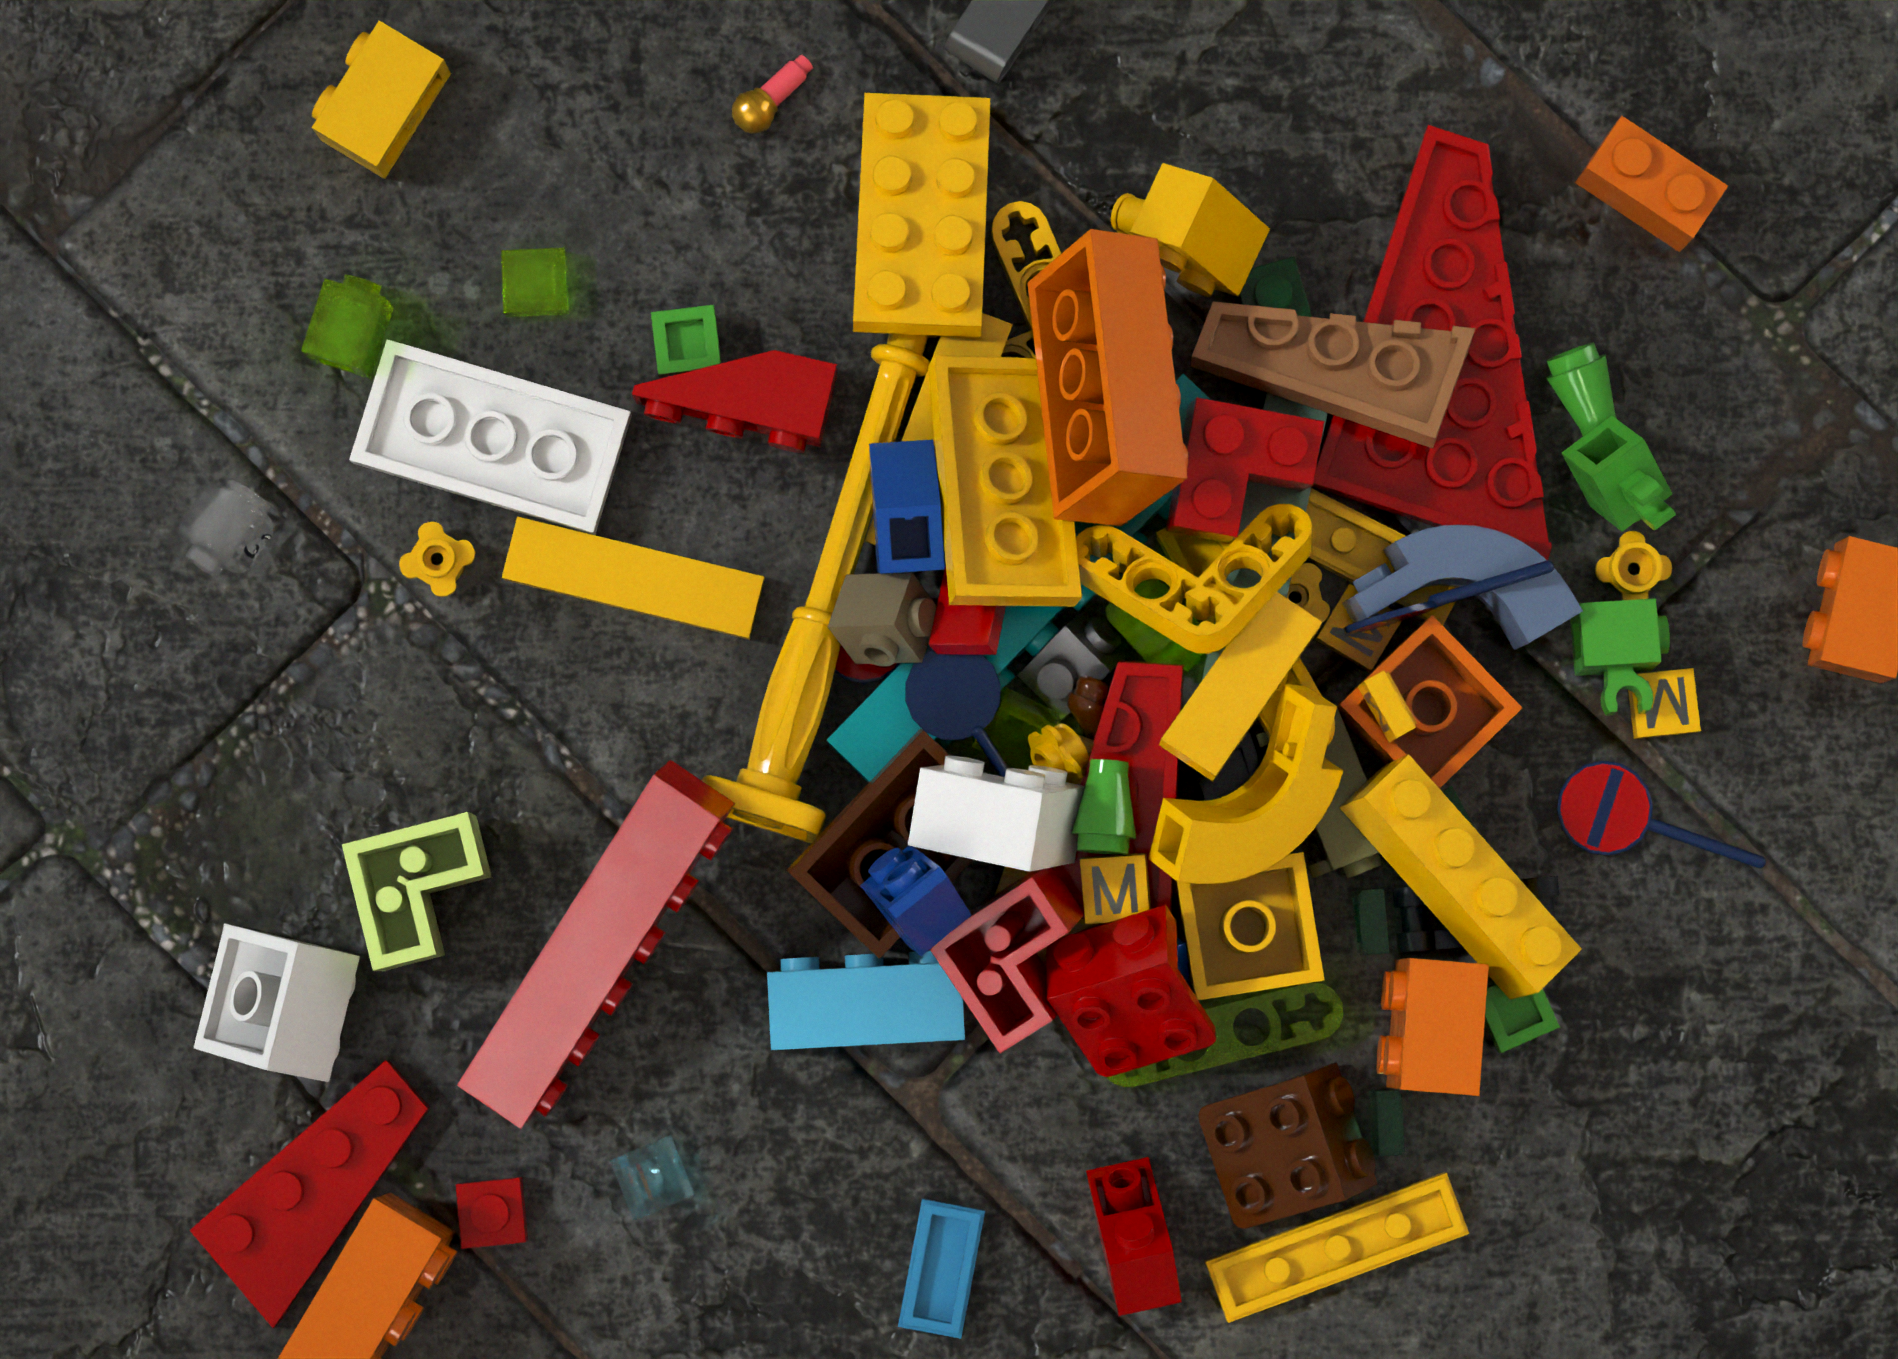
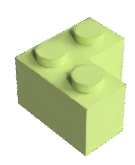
M469 812L342 844L373 971H387L445 956L430 893L492 877L477 816Z

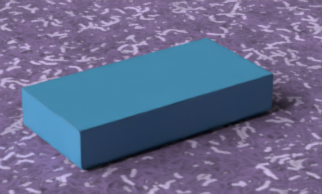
M922 1198L898 1327L962 1338L985 1210Z

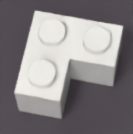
M945 756L944 765L920 768L908 846L1029 872L1075 863L1078 835L1071 833L1085 786L1066 782L1067 771L1046 766L1029 765L1028 770L1007 768L1005 777L983 773V761L959 756Z

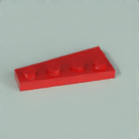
M1119 661L1094 738V745L1080 785H1086L1091 759L1129 762L1128 779L1136 839H1130L1129 854L1147 853L1151 909L1166 904L1172 913L1173 878L1150 861L1148 857L1163 798L1178 799L1180 759L1159 746V743L1182 710L1185 664ZM1076 851L1075 863L1056 866L1055 870L1083 912L1084 903L1080 859L1082 857L1106 856L1109 854Z
M385 1060L189 1230L272 1328L277 1327L295 1298L312 1278L328 1251L343 1230L350 1224L380 1177L390 1167L428 1113L430 1107L392 1062Z

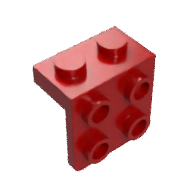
M1166 904L1057 939L1047 946V1000L1097 1074L1111 1077L1203 1049L1215 1043V1026L1178 969L1176 920Z

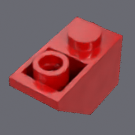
M1149 1157L1086 1170L1118 1315L1122 1316L1182 1303L1174 1252Z

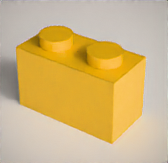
M378 21L370 34L365 31L362 32L352 44L345 63L350 67L338 86L329 85L318 98L312 111V117L316 119L312 129L322 142L385 179L451 75V72L443 58L383 22Z

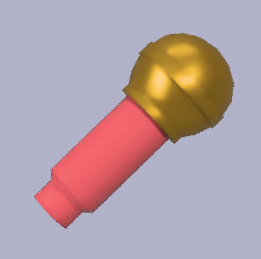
M799 55L794 61H788L761 88L757 87L754 90L740 93L732 105V117L735 124L750 134L767 130L771 126L775 113L778 111L777 107L806 80L807 74L813 69L810 61L805 56Z

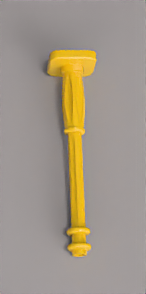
M889 334L887 344H878L871 350L872 359L880 365L810 593L805 606L797 607L792 613L793 622L768 683L747 769H740L736 782L712 775H706L701 779L735 803L726 818L812 843L823 832L826 819L825 812L815 806L798 801L802 788L797 785V782L820 726L841 646L829 630L828 624L845 576L855 572L873 514L869 444L895 442L916 377L925 376L928 371L930 361L923 356L928 338H937L938 335Z

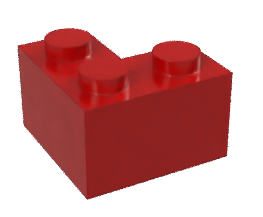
M1196 397L1188 405L1182 437L1188 451L1187 479L1173 489L1166 531L1229 543L1238 537L1248 481L1302 492L1311 487L1314 483L1324 421Z
M1054 867L1031 871L970 911L971 916L930 949L999 1053L1004 1052L1050 1023L1057 1016L1047 1000V968L1037 952L1070 932L1084 916V912Z

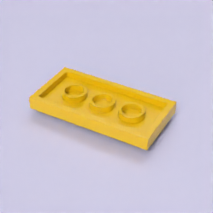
M864 93L853 332L981 337L990 98Z
M934 355L928 365L949 605L1075 607L1082 598L1074 521L1056 520L1053 515L1036 358Z

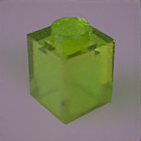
M345 275L343 283L325 278L301 349L310 361L371 379L394 309L386 297L379 295L382 287L374 282L352 275Z

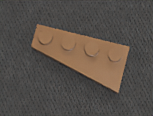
M1213 301L1193 351L1190 367L1433 448L1476 328L1453 326L1452 331L1425 329L1421 328L1420 322L1394 320L1393 325L1356 322V316L1330 313L1329 319L1297 316L1296 311L1292 309Z

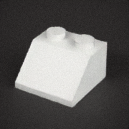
M224 923L194 1049L267 1071L329 1082L333 1063L340 1049V1035L349 999L355 989V974L360 956Z

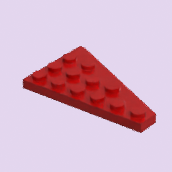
M1428 125L1417 153L1363 322L1393 325L1394 320L1420 322L1421 328L1452 331L1453 326L1476 328L1433 448L1332 415L1317 460L1312 487L1434 527L1443 525H1473L1493 529L1524 542L1548 560L1552 544L1551 542L1549 543L1542 501L1544 497L1543 487L1535 457L1537 449L1530 405L1526 399L1520 361L1522 354L1519 337L1515 330L1513 317L1515 310L1508 265L1504 260L1498 222L1500 215L1492 184L1493 170L1489 145Z

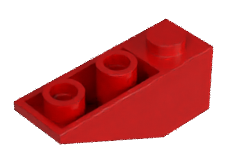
M772 350L634 385L632 396L636 404L645 406L644 415L652 419L681 424L683 415L707 420L705 429L715 434L742 438L745 429L769 435L767 444L786 451L804 453L806 444L821 447L838 371L837 364Z

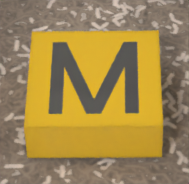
M1349 584L1315 640L1364 670L1371 672L1401 621L1369 631L1345 635L1343 628L1353 624V621L1342 603L1358 594L1356 588ZM1387 606L1370 617L1393 611V609Z
M1694 668L1637 674L1649 683L1653 692V704L1650 711L1645 714H1639L1637 697L1632 691L1628 690L1634 739L1697 733L1701 731Z
M1383 670L1357 686L1389 743L1416 728L1415 724L1417 722L1389 672L1386 673Z
M1147 853L1092 856L1080 859L1085 924L1109 923L1151 909Z

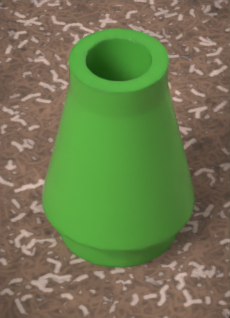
M1594 342L1573 348L1546 361L1551 375L1546 377V379L1580 429L1582 437L1610 416L1616 418L1606 355L1599 356Z
M1107 759L1090 760L1089 775L1071 833L1078 835L1077 851L1096 854L1129 855L1130 839H1136L1128 779L1129 762Z

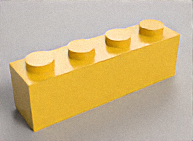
M1409 754L1383 765L1339 807L1478 964H1489V977L1510 1000L1539 993L1582 950Z

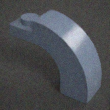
M1443 525L1427 528L1409 534L1383 549L1395 572L1391 573L1386 563L1356 579L1352 583L1358 594L1342 604L1353 623L1367 619L1409 593L1424 587L1441 585L1457 588L1547 560L1524 542L1493 529L1473 525ZM1555 568L1551 573L1475 595L1492 612L1514 650L1534 641L1583 612L1572 591Z

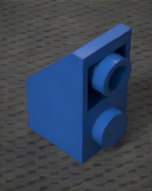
M933 439L869 444L877 572L879 574L945 570L941 502Z
M907 846L902 851L900 848H894L883 854L869 868L868 872L871 877L860 885L903 941L919 956L924 955L971 916L970 911L941 867L913 846Z

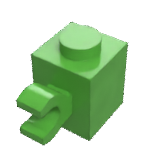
M1614 416L1607 418L1561 453L1590 507L1621 532L1640 520H1643L1650 528L1656 530L1676 515L1675 511L1664 502V500L1672 495V492L1645 440Z
M1656 598L1579 603L1583 612L1570 619L1575 676L1603 674L1604 689L1601 694V707L1606 716L1614 715L1617 712L1618 703L1616 695L1622 689L1630 690L1636 695L1639 714L1647 713L1651 710L1653 704V692L1649 683L1635 672H1651L1662 662L1661 654H1667L1670 647L1668 620L1665 615H1657Z

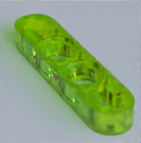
M1306 983L1205 1008L1204 1010L1215 1026L1216 1041L1213 1045L1207 1047L1201 1058L1186 1062L1176 1056L1166 1060L1169 1068L1156 1071L1157 1063L1137 1068V1074L1132 1077H1126L1125 1073L1106 1078L1111 1083L1122 1087H1136L1322 1040L1331 1036L1340 1027L1343 1018V1004L1339 995L1331 987L1321 983ZM1314 992L1317 1002L1329 1003L1331 1013L1321 1017L1322 1028L1313 1030L1309 1021L1290 1023L1287 1026L1292 1032L1293 1037L1281 1040V1020L1271 1004L1272 1001L1283 998L1284 1012L1304 1007V995ZM1247 1008L1260 1010L1269 1021L1270 1030L1268 1036L1262 1043L1256 1046L1242 1044L1233 1032L1235 1017Z

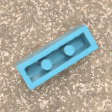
M927 951L922 956H919L916 952H909V965L884 966L883 956L879 959L874 954L845 955V968L819 969V957L780 959L781 972H767L771 1050L965 1040L963 998L931 951Z

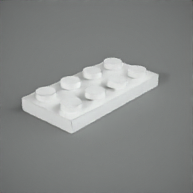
M387 339L349 460L356 465L595 535L632 414L628 410Z

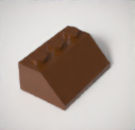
M921 728L786 870L879 959L900 936L860 885L871 877L868 870L879 857L891 849L900 848L902 851L908 846L920 768L944 765L945 756H950ZM915 847L940 866L951 883L973 860Z

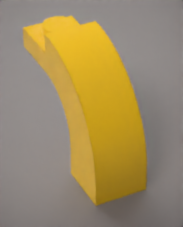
M1283 684L1268 747L1262 762L1254 774L1234 792L1214 800L1195 801L1163 798L1148 859L1177 882L1219 884L1244 879L1262 872L1289 855L1308 837L1323 818L1339 787L1343 770L1324 757L1327 746L1331 743L1334 736V717L1337 706L1307 686Z

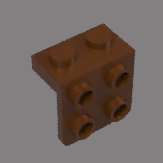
M1337 1062L1312 1069L1283 1082L1210 1103L1200 1109L1198 1115L1199 1122L1232 1221L1237 1227L1246 1229L1341 1202L1378 1184L1374 1174L1376 1164L1373 1150L1369 1143L1362 1138L1354 1114V1094L1348 1081L1341 1076Z

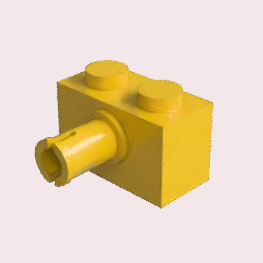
M1162 163L1145 200L1137 198L1133 194H1123L1117 199L1111 212V225L1118 233L1158 238L1161 265L1166 269L1180 273L1176 280L1180 285L1206 297H1211L1214 289L1239 297L1270 231L1267 225L1214 178Z

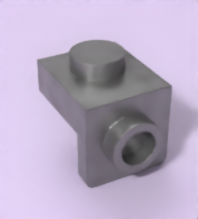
M1084 610L1065 625L1017 676L1063 720L1071 713L1067 706L1069 692L1074 694L1078 679L1081 676L1088 675L1103 681L1116 668L1119 661H1124L1128 657L1129 651L1121 643L1119 633L1109 622L1103 618L1095 617L1088 610Z

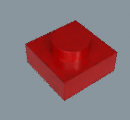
M522 1177L455 1184L461 1249L524 1243L528 1241Z

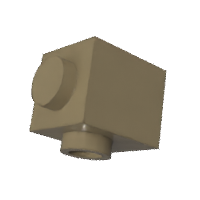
M912 572L846 575L828 628L855 664L890 666L894 663H922L930 640L937 606Z

